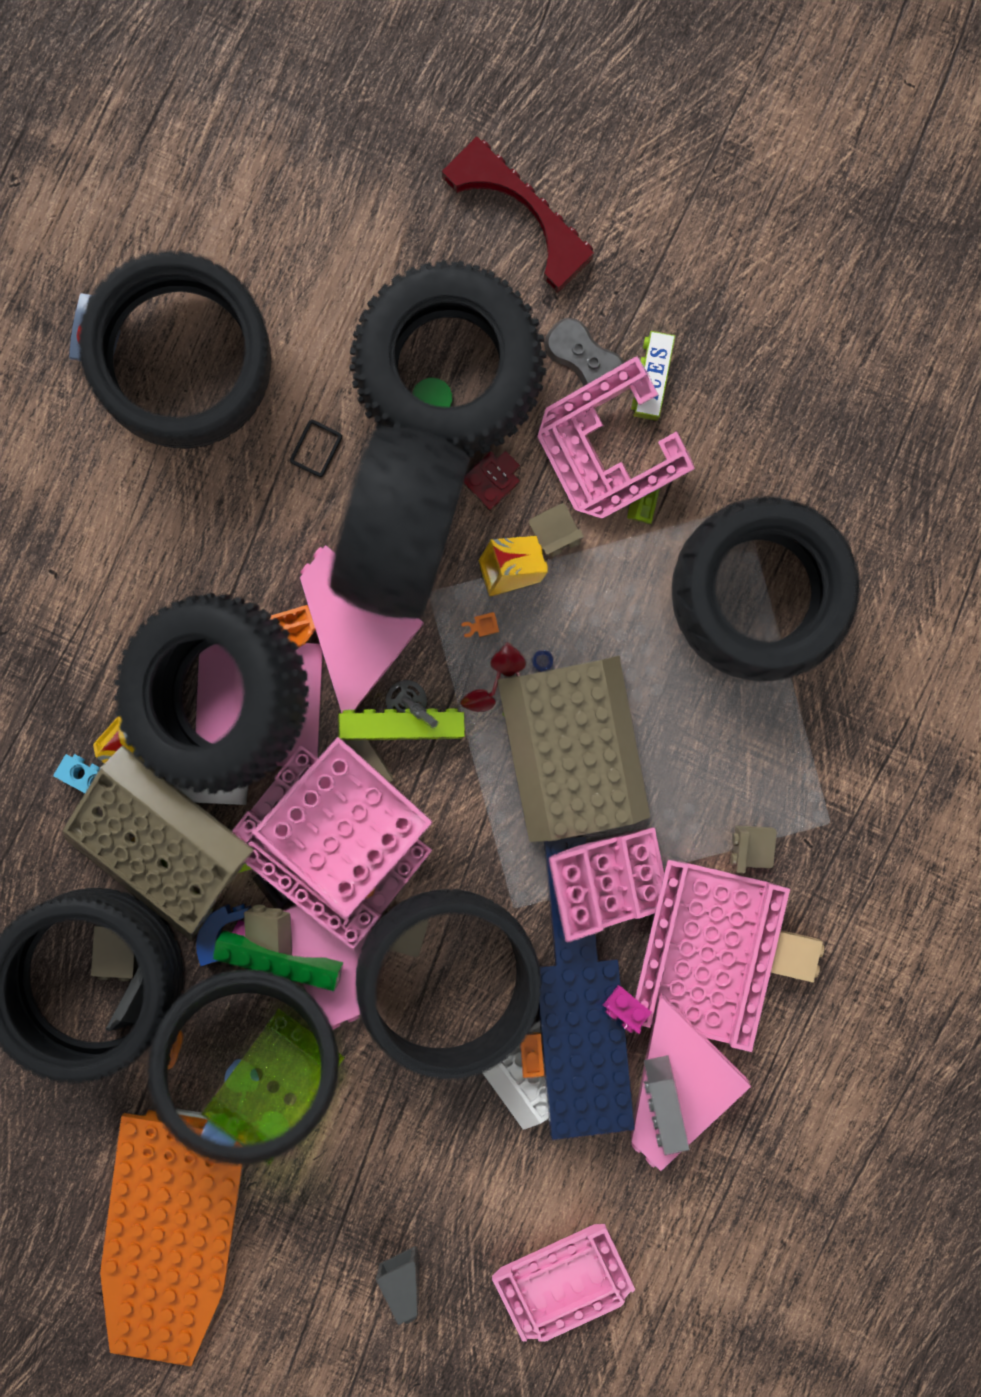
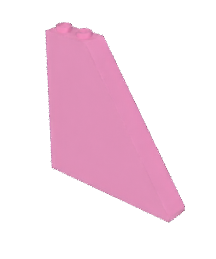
M325 545L324 548L320 547L315 552L313 562L311 564L307 563L300 572L302 574L300 580L340 710L343 713L342 710H356L424 622L419 618L401 619L384 617L361 610L334 595L329 588V575L334 552Z
M382 880L375 886V890L380 891L383 889L384 883ZM297 904L282 910L290 913L292 956L325 957L344 962L340 981L335 991L303 983L306 992L315 999L326 1014L332 1029L341 1026L340 1023L347 1020L349 1023L360 1018L355 987L358 958L367 936L382 918L383 913L356 947L351 949Z
M660 993L657 998L645 1060L669 1056L689 1145L742 1096L751 1085L749 1080ZM644 1065L634 1114L635 1130H631V1145L638 1153L642 1152L646 1156L647 1162L653 1168L656 1166L662 1171L681 1152L665 1155L663 1147H658L656 1134L660 1133L659 1129L655 1130L652 1117L656 1115L655 1111L650 1112L648 1099H651V1094H646L644 1081L648 1080Z

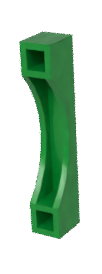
M223 931L216 940L213 955L214 960L252 970L273 973L289 980L330 991H335L340 981L344 963L325 957H299L278 953L253 943L243 935Z

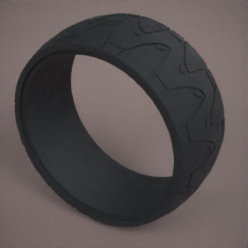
M458 889L432 890L417 894L400 902L390 909L373 927L365 940L358 958L355 982L356 1000L362 1021L377 1046L395 1063L414 1073L423 1074L431 1078L461 1079L481 1074L499 1065L523 1042L533 1025L538 1011L541 995V972L535 949L521 924L497 903L495 904L486 897L469 891ZM466 914L485 919L505 932L513 948L516 960L515 988L511 1001L502 1017L482 1036L466 1044L449 1048L424 1047L407 1041L396 1034L379 1015L375 998L378 972L391 946L408 929L435 916Z
M236 970L221 973L199 982L180 996L162 1018L152 1040L148 1060L150 1095L154 1108L165 1128L182 1146L194 1154L228 1165H249L269 1161L287 1153L302 1143L316 1129L327 1113L335 1094L339 1074V1053L332 1026L320 1005L309 993L294 982L282 976L259 970ZM239 993L267 995L292 1007L301 1015L312 1030L321 1057L319 1088L307 1112L284 1133L273 1139L252 1145L219 1143L191 1129L181 1119L174 1107L167 1079L170 1052L178 1033L185 1023L198 1010L210 1002Z

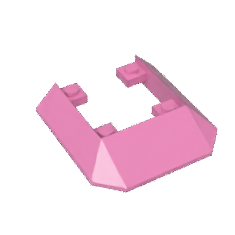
M638 356L547 407L537 436L574 509L602 519L695 469L690 454L678 432L658 441L667 460L632 479L623 462L605 471L587 436L604 426L595 408L630 388L639 405L659 395L650 379V375Z

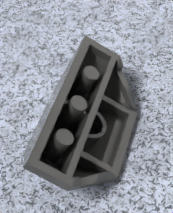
M140 966L105 1030L112 1031L137 1023L144 1001V981Z

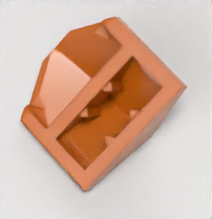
M308 605L271 615L270 618H276L280 621L283 627L282 630H288L291 642L295 641L298 648L305 645L315 631Z

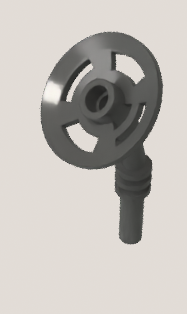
M402 680L391 686L386 695L387 709H393L392 706H395L399 711L405 713V710L398 706L400 703L402 706H405V709H410L411 714L416 718L422 719L432 728L438 725V721L429 715L425 709L427 704L426 693L418 683L411 680ZM408 685L416 688L420 695L417 696L415 691L408 688ZM398 687H401L402 691L398 693L396 699H391L393 692ZM407 691L411 692L414 695V697L412 698L410 695H408Z

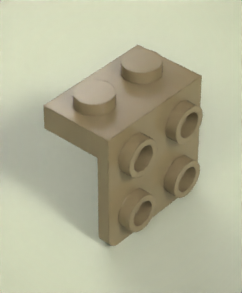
M564 503L529 520V525L534 535L537 536L545 557L551 555L553 558L563 553L562 549L568 546L570 549L581 544L580 540L584 537L581 530H578Z
M735 826V833L732 835L733 853L730 856V864L737 873H745L746 867H773L777 836L776 829L773 827Z
M429 919L414 925L404 932L389 950L418 957Z

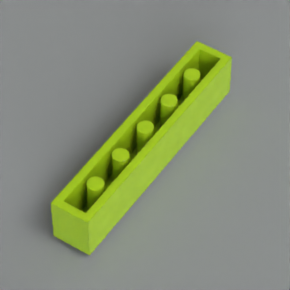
M455 708L446 709V712H438V709H426L427 713L438 721V725L435 728L429 726L422 719L416 718L411 714L410 709H405V713H397L396 709H386L384 713H376L374 709L363 710V713H355V710H342L343 713L338 714V737L342 741L462 739L465 737L464 712H458V709Z

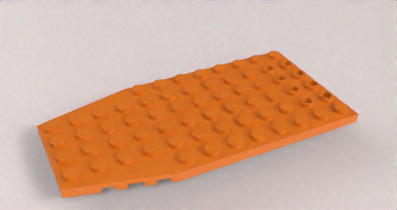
M148 1110L145 1116L123 1113L121 1116L100 1269L109 1350L113 1354L192 1366L225 1289L243 1165L217 1163L194 1154L182 1146L169 1133L155 1110ZM179 1115L191 1129L202 1135L203 1128L209 1119ZM237 1132V1140L234 1145H246L248 1133Z

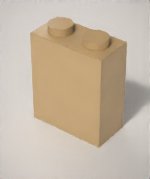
M780 930L771 973L814 983V979L818 977L820 970L818 965L819 957H822L824 953L823 942L817 938Z

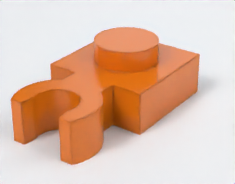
M494 612L474 617L475 623L473 624L471 622H463L461 624L462 627L469 626L471 628L470 633L464 634L465 638L473 636L475 632H478L479 637L499 633Z

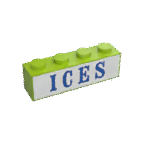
M651 331L649 337L644 338L642 349H645L646 353L645 357H641L640 361L650 375V379L659 395L641 405L633 397L631 410H634V417L658 421L675 335Z

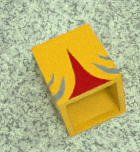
M537 536L491 539L478 560L489 596L539 583L548 572V565L544 561L542 546L539 544Z
M116 717L93 744L95 757L103 763H106L122 746L132 753L135 751L132 745L128 746L126 744V733L120 731L121 717Z

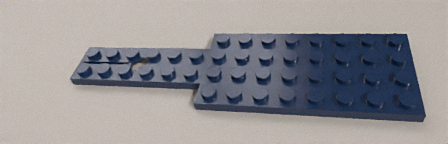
M586 837L544 841L555 966L540 967L541 995L538 1007L550 1138L552 1140L635 1130L625 1028L622 1026L624 1022L619 1018L614 1020L606 1013L607 1008L603 1005L618 985L620 986L618 960L598 961L595 933L566 942L549 858L555 854L586 844Z

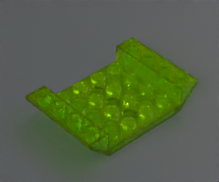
M278 1008L262 1033L217 1094L205 1107L201 1115L241 1145L261 1143L287 1131L307 1112L319 1088L321 1057L314 1034ZM339 1053V1066H340V1064L342 1063V1061L345 1059V1057H344L343 1055H341L340 1053ZM253 1069H260L262 1071V1078L255 1081L251 1078L250 1073ZM276 1081L279 1084V1090L276 1093L268 1091L267 1085L269 1082ZM292 1093L295 1095L296 1102L293 1105L285 1104L284 1096L286 1094ZM273 1159L264 1162L270 1165Z

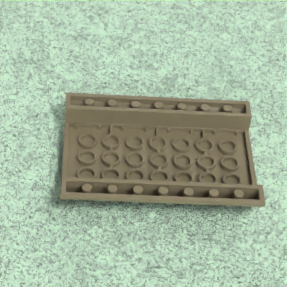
M619 655L497 680L529 842L554 841L632 825L650 818Z

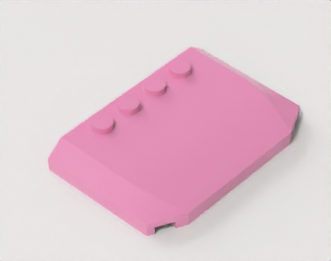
M594 1224L501 1267L492 1275V1280L522 1341H527V1339L548 1341L621 1307L627 1295L635 1290L634 1284L605 1224Z

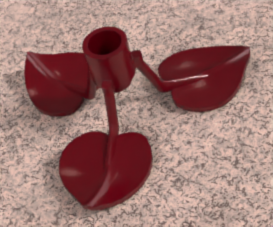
M507 642L490 661L491 667L497 671L492 691L488 693L484 689L474 690L461 699L460 705L475 712H486L494 708L496 700L493 696L495 695L498 685L497 680L500 679L501 673L507 677L513 676L515 673L516 676H521L519 671L523 670L526 666L524 656Z

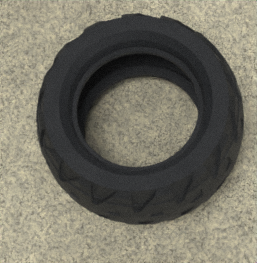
M383 426L372 432L352 485L336 542L329 575V588L334 595L361 610L384 617L416 619L424 615L470 460L464 451L454 447L453 444L439 436L415 429Z
M765 496L744 499L729 504L712 514L695 529L685 542L678 556L672 577L673 609L678 626L691 648L714 668L730 676L751 681L788 679L812 670L824 662L840 646L848 634L859 604V570L853 551L844 535L826 516L800 502L780 497ZM754 540L777 543L795 554L807 571L811 586L808 611L800 625L783 639L778 641H760L750 638L736 630L728 622L720 609L716 594L718 571L728 552L738 544Z

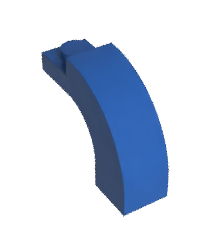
M227 904L217 909L208 917L199 930L196 942L200 966L218 961L213 959L216 940L220 936L223 927L229 922L244 918V912L251 909V905L245 907L244 904L233 907V911H231L230 905Z

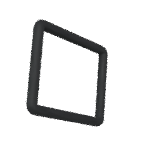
M309 420L290 457V463L318 477H323L342 439V434L315 420ZM311 424L338 436L321 473L294 461Z

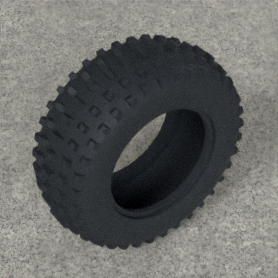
M442 260V262H435L436 266H432L431 262L420 265L419 270H416L415 267L409 268V270L405 271V276L403 277L397 274L391 279L392 284L390 286L385 283L378 291L379 296L373 295L367 303L369 310H363L359 318V322L362 324H357L356 331L353 332V337L357 340H353L352 347H350V354L354 355L351 357L350 371L356 372L353 373L354 381H352L353 388H359L357 389L360 396L357 398L359 404L365 403L364 407L368 410L365 412V415L368 419L374 417L377 423L376 429L384 426L423 431L441 437L453 444L454 447L464 451L468 458H473L476 451L480 450L481 454L491 451L490 445L492 444L496 447L504 444L505 440L503 437L515 435L519 430L516 425L522 426L529 419L526 412H531L533 407H536L538 401L534 397H538L539 391L542 392L544 386L539 382H542V375H546V368L541 367L543 366V359L547 357V351L541 350V342H544L545 339L543 334L537 333L536 326L539 325L538 318H531L530 311L532 308L529 303L524 305V301L520 298L521 293L518 290L513 292L514 289L509 286V282L505 279L501 282L502 279L500 277H495V272L491 270L488 272L485 269L480 271V266L476 264H467L465 267L463 261H452L451 265H448L447 260ZM440 318L464 319L480 327L493 341L500 360L497 374L488 389L473 401L455 407H439L418 399L404 386L398 374L400 354L407 339L420 326Z
M206 593V595L185 597V600L171 602V608L167 606L157 610L158 615L152 614L146 620L147 624H141L136 631L137 635L130 637V642L127 646L129 649L123 650L122 655L125 656L121 661L123 664H118L117 670L120 671L118 673L119 680H115L114 685L118 686L117 694L114 695V701H118L119 705L115 713L116 717H121L122 721L119 728L121 732H125L127 735L126 744L128 746L132 745L135 749L133 752L136 758L141 757L144 760L143 765L147 769L153 768L156 777L162 778L165 776L167 783L173 786L179 783V788L189 790L193 787L194 793H203L207 788L208 794H217L218 790H223V793L233 792V789L245 788L252 784V781H259L264 778L265 771L275 770L278 767L276 762L281 763L288 756L286 751H291L297 740L295 737L299 738L301 734L299 730L303 728L301 723H305L306 720L303 714H306L307 709L304 707H308L309 702L305 701V697H308L309 686H305L308 675L307 671L303 670L301 666L304 664L302 655L297 654L298 646L295 641L291 642L288 630H282L283 627L280 621L276 618L270 619L271 615L266 610L261 609L258 611L259 605L250 602L244 605V598L236 597L232 600L230 595L222 593L220 596ZM218 644L232 656L239 668L243 682V701L238 718L232 728L222 738L214 743H210L200 737L188 722L182 703V687L187 670L193 660L208 647Z

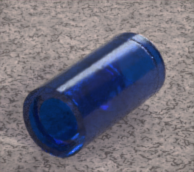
M546 650L536 652L532 658L533 668L539 672L549 670L554 661L552 654ZM545 656L548 659L547 666H539L537 664V657Z

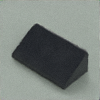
M257 874L252 878L274 908L280 909L291 901L261 875Z

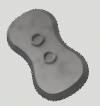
M564 318L557 322L549 330L544 340V348L548 356L553 361L572 369L580 378L583 386L625 363L621 356L598 345L593 340L588 328L581 321L574 318Z

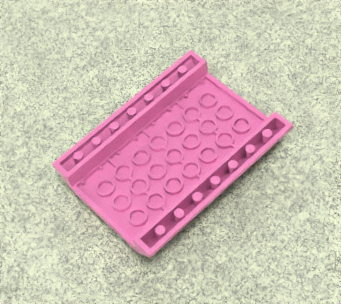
M667 860L635 999L652 1012L642 1026L650 1028L652 1025L657 998L662 993L706 1038L729 1043L733 1048L752 1052L790 889L766 881L691 863Z

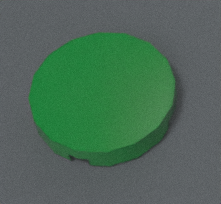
M438 378L421 380L412 392L415 397L428 404L439 407L452 406L450 387Z

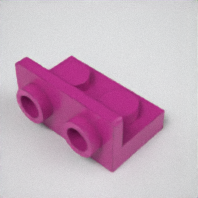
M619 985L603 1004L607 1008L606 1013L614 1020L617 1018L621 1019L624 1022L622 1026L631 1034L633 1031L640 1034L641 1026L652 1013Z

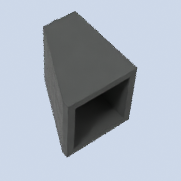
M416 1246L380 1263L378 1267L376 1281L398 1325L412 1322L418 1314L420 1298L418 1249Z

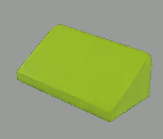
M660 488L631 503L627 518L651 524Z

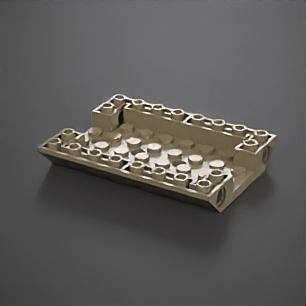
M122 746L98 771L64 827V838L192 941L212 913L211 907L219 895L235 879L254 849L179 789L167 783L165 778L156 777L154 774L155 770L152 768L147 769L140 758H136L131 751ZM97 807L102 809L103 816L97 813ZM129 833L135 836V842L129 839ZM161 859L167 861L168 868L161 864ZM194 885L201 889V894L194 891Z

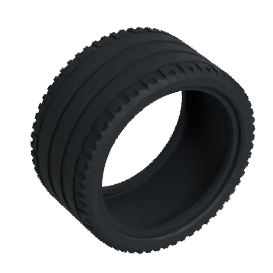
M173 250L159 251L156 254L150 252L149 254L140 255V258L135 259L134 257L127 262L125 261L120 268H114L111 273L109 272L106 275L107 278L105 280L102 279L100 284L94 289V295H90L85 305L86 311L82 313L79 325L81 328V332L78 333L80 362L86 381L96 399L128 431L150 443L164 447L181 449L204 447L214 442L222 441L233 432H237L244 426L246 421H249L256 412L257 407L261 404L268 387L271 371V350L267 329L262 313L251 293L234 274L232 275L229 270L220 264H214L208 258L200 255L197 257L193 253L183 251L174 253ZM172 292L198 294L216 302L231 314L245 336L244 364L238 380L230 392L211 408L197 414L180 417L154 414L128 400L118 384L113 362L114 346L118 332L130 313L145 301L155 296Z
M110 888L73 890L25 911L13 920L12 924H9L0 934V1045L2 1047L1 1050L9 1055L8 1058L15 1060V1064L23 1067V1070H29L32 1075H38L42 1079L49 1078V1081L81 1084L87 1081L89 1083L101 1080L104 1077L107 1078L121 1071L137 1060L151 1046L162 1018L175 1001L182 996L181 990L184 988L185 975H182L184 971L183 957L180 956L181 949L179 948V943L173 937L175 936L174 932L170 929L169 924H165L161 916L141 900H137L136 896L126 892L120 893V890ZM81 920L101 925L117 934L136 956L143 975L144 1001L138 1021L128 1035L106 1042L77 1040L60 1032L42 1015L33 997L30 983V968L33 954L39 941L56 922Z

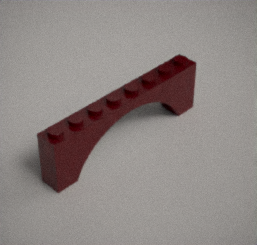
M476 136L442 170V179L456 193L470 189H490L507 194L522 203L534 215L545 236L548 260L543 279L559 293L593 259L594 252L592 246L587 241L583 242L578 237L577 231L571 226L568 227L564 223L562 216L557 212L554 213L549 208L548 202L535 194V190L530 184H524L520 180L518 172L513 168L510 170L505 165L506 162L501 155H495L491 151V146L484 139L481 141Z

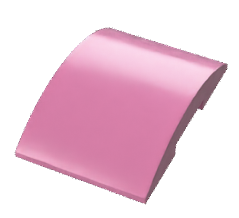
M655 827L592 841L562 851L549 858L566 942L602 931L605 927L626 920L639 919L655 913L664 877Z

